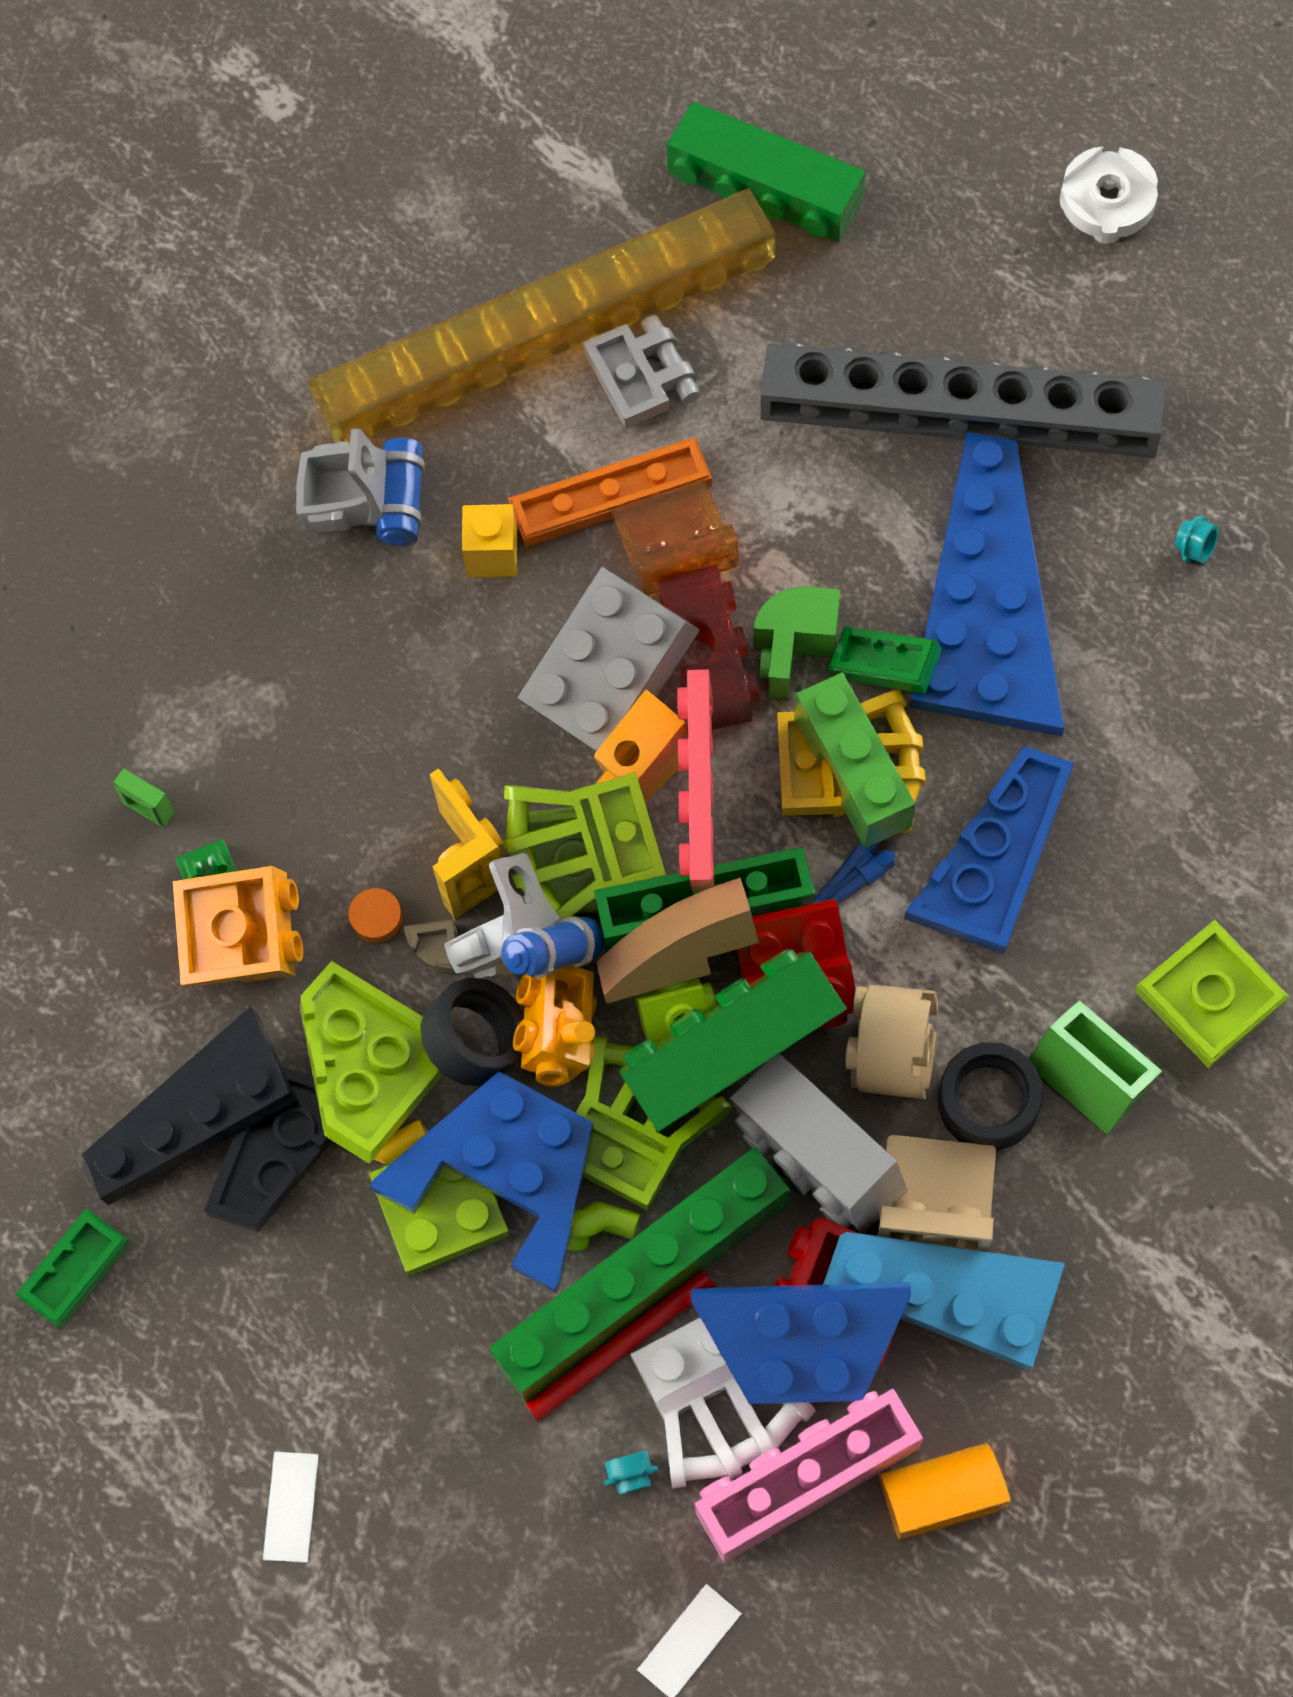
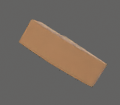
M741 878L705 889L673 904L643 922L618 941L596 962L606 1003L710 975L708 957L759 943Z

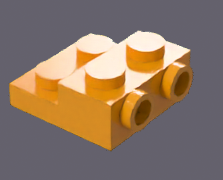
M274 866L173 881L180 983L182 986L190 988L238 980L249 983L296 976L295 963L301 962L303 959V943L299 932L296 930L292 931L290 911L297 910L299 894L295 881L287 879V872Z

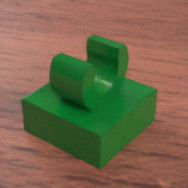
M224 839L175 858L183 880L237 871Z

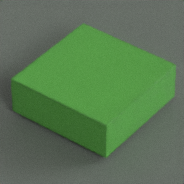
M123 768L113 781L114 788L125 806L160 827L161 825L165 827L174 815L175 811L166 793Z

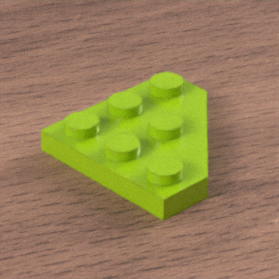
M331 961L301 995V1018L324 1136L370 1164L443 1074L429 1060L422 1045L420 1024L423 1016Z

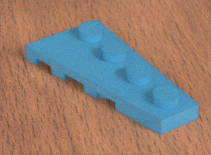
M845 1232L839 1236L823 1285L910 1282L911 1297L901 1316L902 1320L1020 1368L1029 1369L1034 1365L1065 1263Z

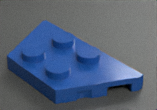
M910 1282L707 1288L692 1289L691 1297L693 1306L749 1404L860 1401L865 1397L911 1297Z

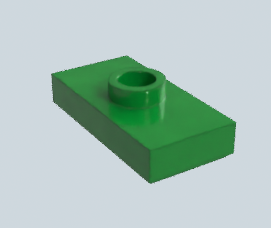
M844 626L827 670L831 677L843 672L847 681L925 694L942 649L937 640Z
M85 1208L15 1295L61 1331L131 1243L123 1235Z

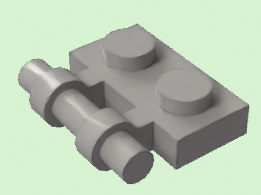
M657 315L649 316L642 321L641 327L645 335L638 338L634 337L626 323L583 342L584 354L625 429L669 411V399L665 394L668 391L678 392L684 404L693 403L700 397V392L694 383L696 375L688 362L682 361L675 348L677 346L676 338L670 328L663 327ZM651 356L658 357L664 369L654 373L646 358Z

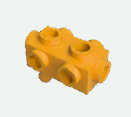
M571 965L554 970L550 975L537 980L535 976L530 977L524 974L518 984L516 1002L524 1005L525 1008L524 1020L518 1024L514 1033L513 1048L516 1051L522 1052L521 1069L536 1073V1081L542 1085L556 1087L569 1083L578 1074L585 1071L592 1062L595 1050L592 1039L595 1036V1029L591 1022L597 1005L596 996L593 995L594 972L579 967L574 968Z

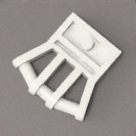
M701 1318L686 1324L631 1354L634 1365L665 1421L672 1488L686 1487V1481L726 1476H729L731 1480L743 1474L742 1467L750 1464L754 1459L767 1451L779 1447L801 1420L807 1422L816 1412L809 1402L781 1403L784 1406L764 1428L751 1404L747 1402ZM724 1390L750 1435V1438L731 1448L725 1441L705 1403L707 1399ZM689 1409L692 1410L715 1455L683 1458L679 1414Z

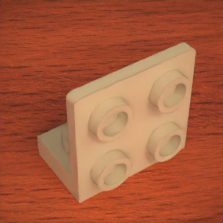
M898 1135L888 1136L886 1151L897 1161L908 1191L898 1201H894L892 1207L882 1206L878 1237L988 1252L993 1236L994 1218L991 1217L996 1148L994 1146Z

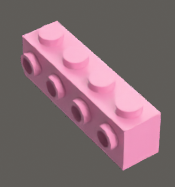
M894 1389L887 1391L881 1396H878L876 1391L866 1394L863 1400L854 1401L847 1407L849 1414L832 1424L827 1419H824L810 1426L798 1435L801 1441L782 1453L778 1447L771 1449L749 1464L751 1471L734 1481L729 1476L723 1477L699 1493L702 1499L695 1503L696 1515L724 1564L920 1449L923 1437Z

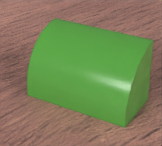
M1080 1000L1048 1028L1029 1058L1043 1080L1107 1135L1133 1109L1162 1072Z

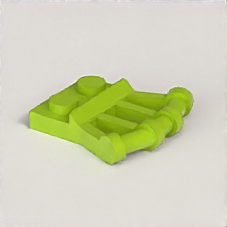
M636 772L572 791L505 785L504 799L509 800L506 839L502 840L505 853H511V856L521 853L528 855L543 894L559 918L571 917L595 898L594 890L666 875ZM530 802L574 806L577 818L527 832ZM579 832L582 833L587 854L537 868L531 846ZM592 868L595 877L593 882L562 905L558 903L543 883L544 881ZM516 871L517 874L512 876L515 888H521L525 893L524 880Z
M594 1036L595 1050L589 1067L586 1095L576 1111L577 1114L590 1120L594 1125L584 1178L648 1211L671 1168L676 1164L681 1150L708 1128L715 1126L731 1111L732 1106L723 1096L716 1098L714 1095L697 1106L700 1112L670 1137L660 1134L649 1118L643 1125L626 1116L636 1098L626 1082L611 1108L600 1103L606 1064L627 1065L622 1056L636 1046L608 1043L607 1037Z

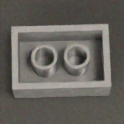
M601 567L517 698L597 751L645 690H648L655 697L658 696L700 629L619 576Z
M779 1053L769 1059L730 1098L739 1114L734 1122L745 1133L742 1136L751 1148L756 1147L765 1159L772 1153L774 1160L783 1169L781 1171L783 1177L802 1195H805L809 1190L814 1192L813 1196L822 1205L820 1211L828 1220L845 1228L850 1226L856 1233L865 1235L880 1220L882 1206L892 1207L893 1202L898 1201L908 1191L897 1161Z

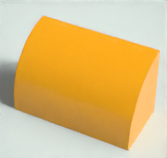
M987 1443L878 1474L898 1541L1005 1510L1011 1502L998 1462Z

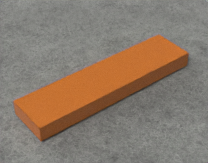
M696 437L510 497L508 502L513 504L516 526L526 548L711 487L712 477Z

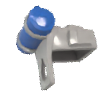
M358 428L351 430L350 443L324 444L315 446L312 451L301 452L296 483V515L306 527L316 532L349 530L352 526L376 525L377 537L383 543L392 546L413 545L418 541V528L421 526L422 519L420 513L422 475L425 470L422 444L408 438H393L386 440L383 443L382 449L375 447L362 430Z
M521 853L499 858L489 863V868L504 905V914L444 944L448 959L456 974H473L475 978L488 980L509 977L514 974H527L530 977L535 976L537 980L563 967L573 965L574 968L589 964L592 959L597 958L601 954L604 938L602 929L597 922L587 916L559 918L543 894L528 855ZM510 869L517 871L524 880L526 889L523 897L526 904L522 896L517 894L510 885L508 878Z

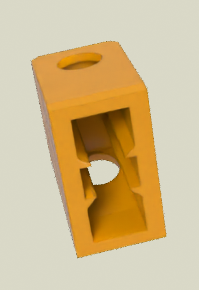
M645 690L596 751L594 759L604 773L596 783L636 772L646 803L679 770L678 739H688V726L683 719L678 720L676 713L648 690Z

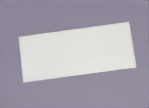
M274 1452L263 1560L308 1562L319 1454Z
M706 1584L637 1670L668 1697H675L742 1613Z

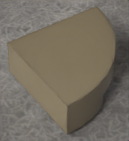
M456 919L403 926L412 952L424 965L441 973L456 974L448 959L444 945L459 936Z

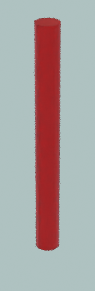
M701 1269L528 1401L525 1406L537 1422L542 1420L691 1306L692 1289L714 1288L715 1286L711 1279Z

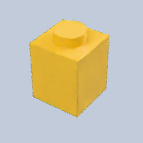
M513 504L462 505V554L467 578L517 577L518 532Z

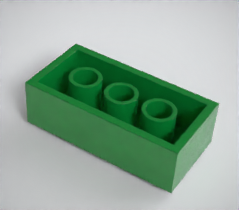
M793 949L782 951L760 966L765 975L749 985L746 979L734 982L714 996L719 1005L702 1015L696 1008L668 1026L673 1033L672 1036L656 1046L649 1038L622 1056L627 1065L618 1071L657 1132L847 1009L810 952L795 954Z

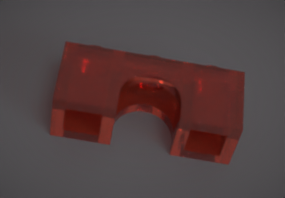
M718 565L658 577L660 604L700 629L694 640L704 643L712 651L710 656L704 661L680 667L681 687H688L687 670H709L713 698L712 730L752 722V703L759 701V692L754 672L745 673L741 657L748 656V650L742 626L733 627L729 613L736 611V601L731 581L722 583Z

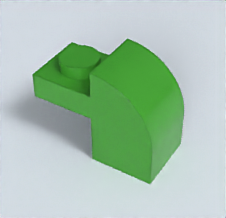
M807 586L789 588L771 597L758 612L753 628V650L762 651L759 678L769 679L768 698L789 700L794 654L833 656L838 626L840 589Z

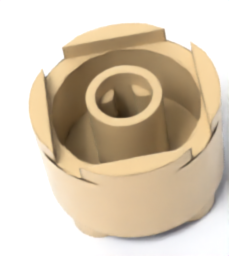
M872 984L869 987L858 986L855 992L853 1007L854 1018L859 1019L858 1038L849 1037L846 1051V1069L851 1070V1088H858V1091L862 1093L925 1099V1089H929L932 1077L937 1032L933 1031V1024L928 1023L929 1015L938 1016L937 992Z

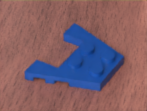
M499 1071L376 1176L370 1187L375 1193L415 1214L443 1167H448L538 1217L539 1219L511 1266L514 1271L556 1294L562 1281L564 1260L571 1239L573 1218L578 1195L581 1192L594 1125L590 1120Z

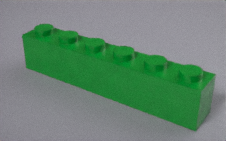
M756 1147L752 1148L490 1346L489 1350L494 1362L523 1401L527 1403L701 1269H706L789 1205V1187Z

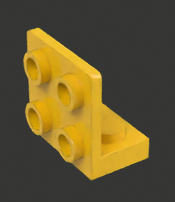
M437 769L429 775L439 811L462 843L454 844L440 855L438 863L432 867L443 904L453 918L457 919L498 891L489 868V863L505 856L499 848L503 842L498 832L487 818H483L480 821L476 819L469 808L473 802L460 781L454 778L449 782L443 773Z

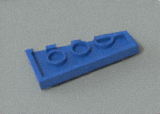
M1024 746L991 791L986 803L973 820L971 819L963 830L958 842L945 860L941 861L933 872L930 881L918 898L915 897L905 911L904 919L1005 954L1074 763Z

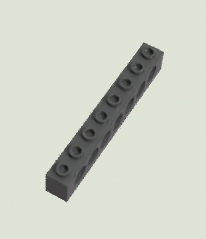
M785 342L782 344L767 343L761 388L760 420L966 440L967 432L1014 440L1017 441V445L1155 458L1162 432L1165 381L1151 380L1142 375L1128 377L1105 376L1090 370L1074 373L1053 371L1045 366H1030L1028 368L1002 366L994 361H982L979 363L952 361L943 356H934L927 359L907 357L891 351L875 354L854 352L846 347L823 349L805 347L796 342ZM810 379H817L822 381L823 383L818 385H810L805 383V381ZM857 384H867L872 388L860 390L854 386ZM917 389L921 393L911 395L903 392V390ZM963 393L971 398L957 399L952 395ZM1013 398L1020 403L1008 404L1002 401V399ZM1063 403L1068 405L1070 408L1059 409L1054 407L1052 404ZM1102 408H1114L1120 413L1109 414L1104 412Z

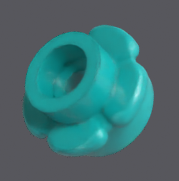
M1204 515L1196 516L1192 521H1184L1179 528L1175 541L1176 549L1181 550L1182 560L1185 563H1190L1192 560L1201 563L1207 562L1217 544L1219 527L1216 524L1207 522V517Z
M648 1451L616 1458L604 1463L608 1479L604 1481L605 1486L616 1485L619 1495L645 1489L651 1486L649 1475L656 1473L658 1466H652Z

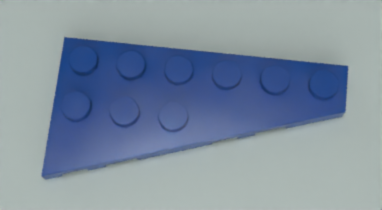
M967 432L924 639L937 640L942 650L926 693L913 692L910 708L1062 736L1064 724L1017 441Z

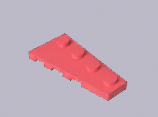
M687 670L688 687H678L677 689L678 720L688 719V739H678L679 771H689V791H679V823H689V843L679 844L680 876H690L692 892L714 887L713 818L711 817V808H713L712 766L710 765V757H713L711 715H713V698L709 670Z

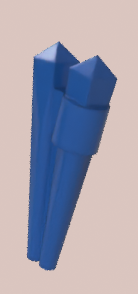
M860 842L815 896V903L835 899L837 904H839L864 886H869L886 874V871L895 866V853L883 850L876 857H873L879 851V844L877 843L865 849Z

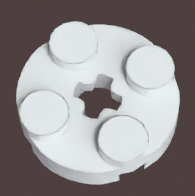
M1103 147L1089 149L1073 159L1067 167L1060 194V206L1069 221L1079 230L1094 236L1100 243H1114L1120 237H1126L1139 231L1152 218L1158 197L1156 172L1145 158L1132 150L1119 147V152L1116 153L1111 151L1103 152ZM1103 186L1105 189L1111 190L1116 187L1119 189L1118 196L1115 199L1104 198L1101 196L1099 188Z

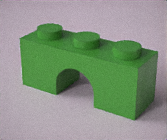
M844 673L837 674L797 692L795 695L794 719L817 762L825 758L829 763L841 791V806L864 848L866 849L912 828L916 804Z

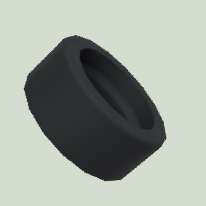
M473 977L458 980L443 991L425 1010L420 1024L422 1045L429 1060L444 1076L463 1085L482 1086L497 1072L500 1071L504 1074L522 1056V1052L516 1051L513 1048V1037L518 1024L524 1020V1013L516 999L505 988L492 981ZM454 1007L468 1008L480 1014L492 1026L498 1039L499 1049L495 1057L480 1055L468 1049L458 1039L451 1025L450 1011Z
M981 1042L962 1049L948 1062L940 1080L938 1110L945 1128L959 1142L994 1146L996 1151L1018 1144L1031 1132L1042 1106L1043 1084L1035 1065L1021 1051L1004 1043ZM981 1067H996L1010 1073L1015 1078L1022 1092V1105L1018 1114L1011 1121L997 1127L982 1126L971 1121L962 1112L958 1102V1089L963 1078L972 1070Z

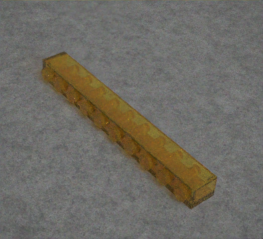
M748 188L306 380L313 406L332 443H350L351 430L358 428L370 439L372 435L392 426H404L412 422L418 415L438 406H450L456 403L463 395L481 387H493L501 383L507 376L520 370L539 367L546 363L550 357L571 348H582L584 341L626 323L630 327L639 318L657 310H669L678 305L682 299L701 291L715 290L726 280L744 272H755L762 269L769 261L775 259V231Z

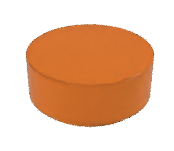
M380 888L364 890L352 900L349 907L348 916L352 929L365 942L373 944L386 942L392 939L402 926L403 915L397 898L387 890Z

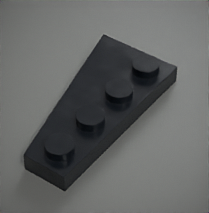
M250 1006L82 1154L99 1199L110 1205L297 1101L259 1014Z

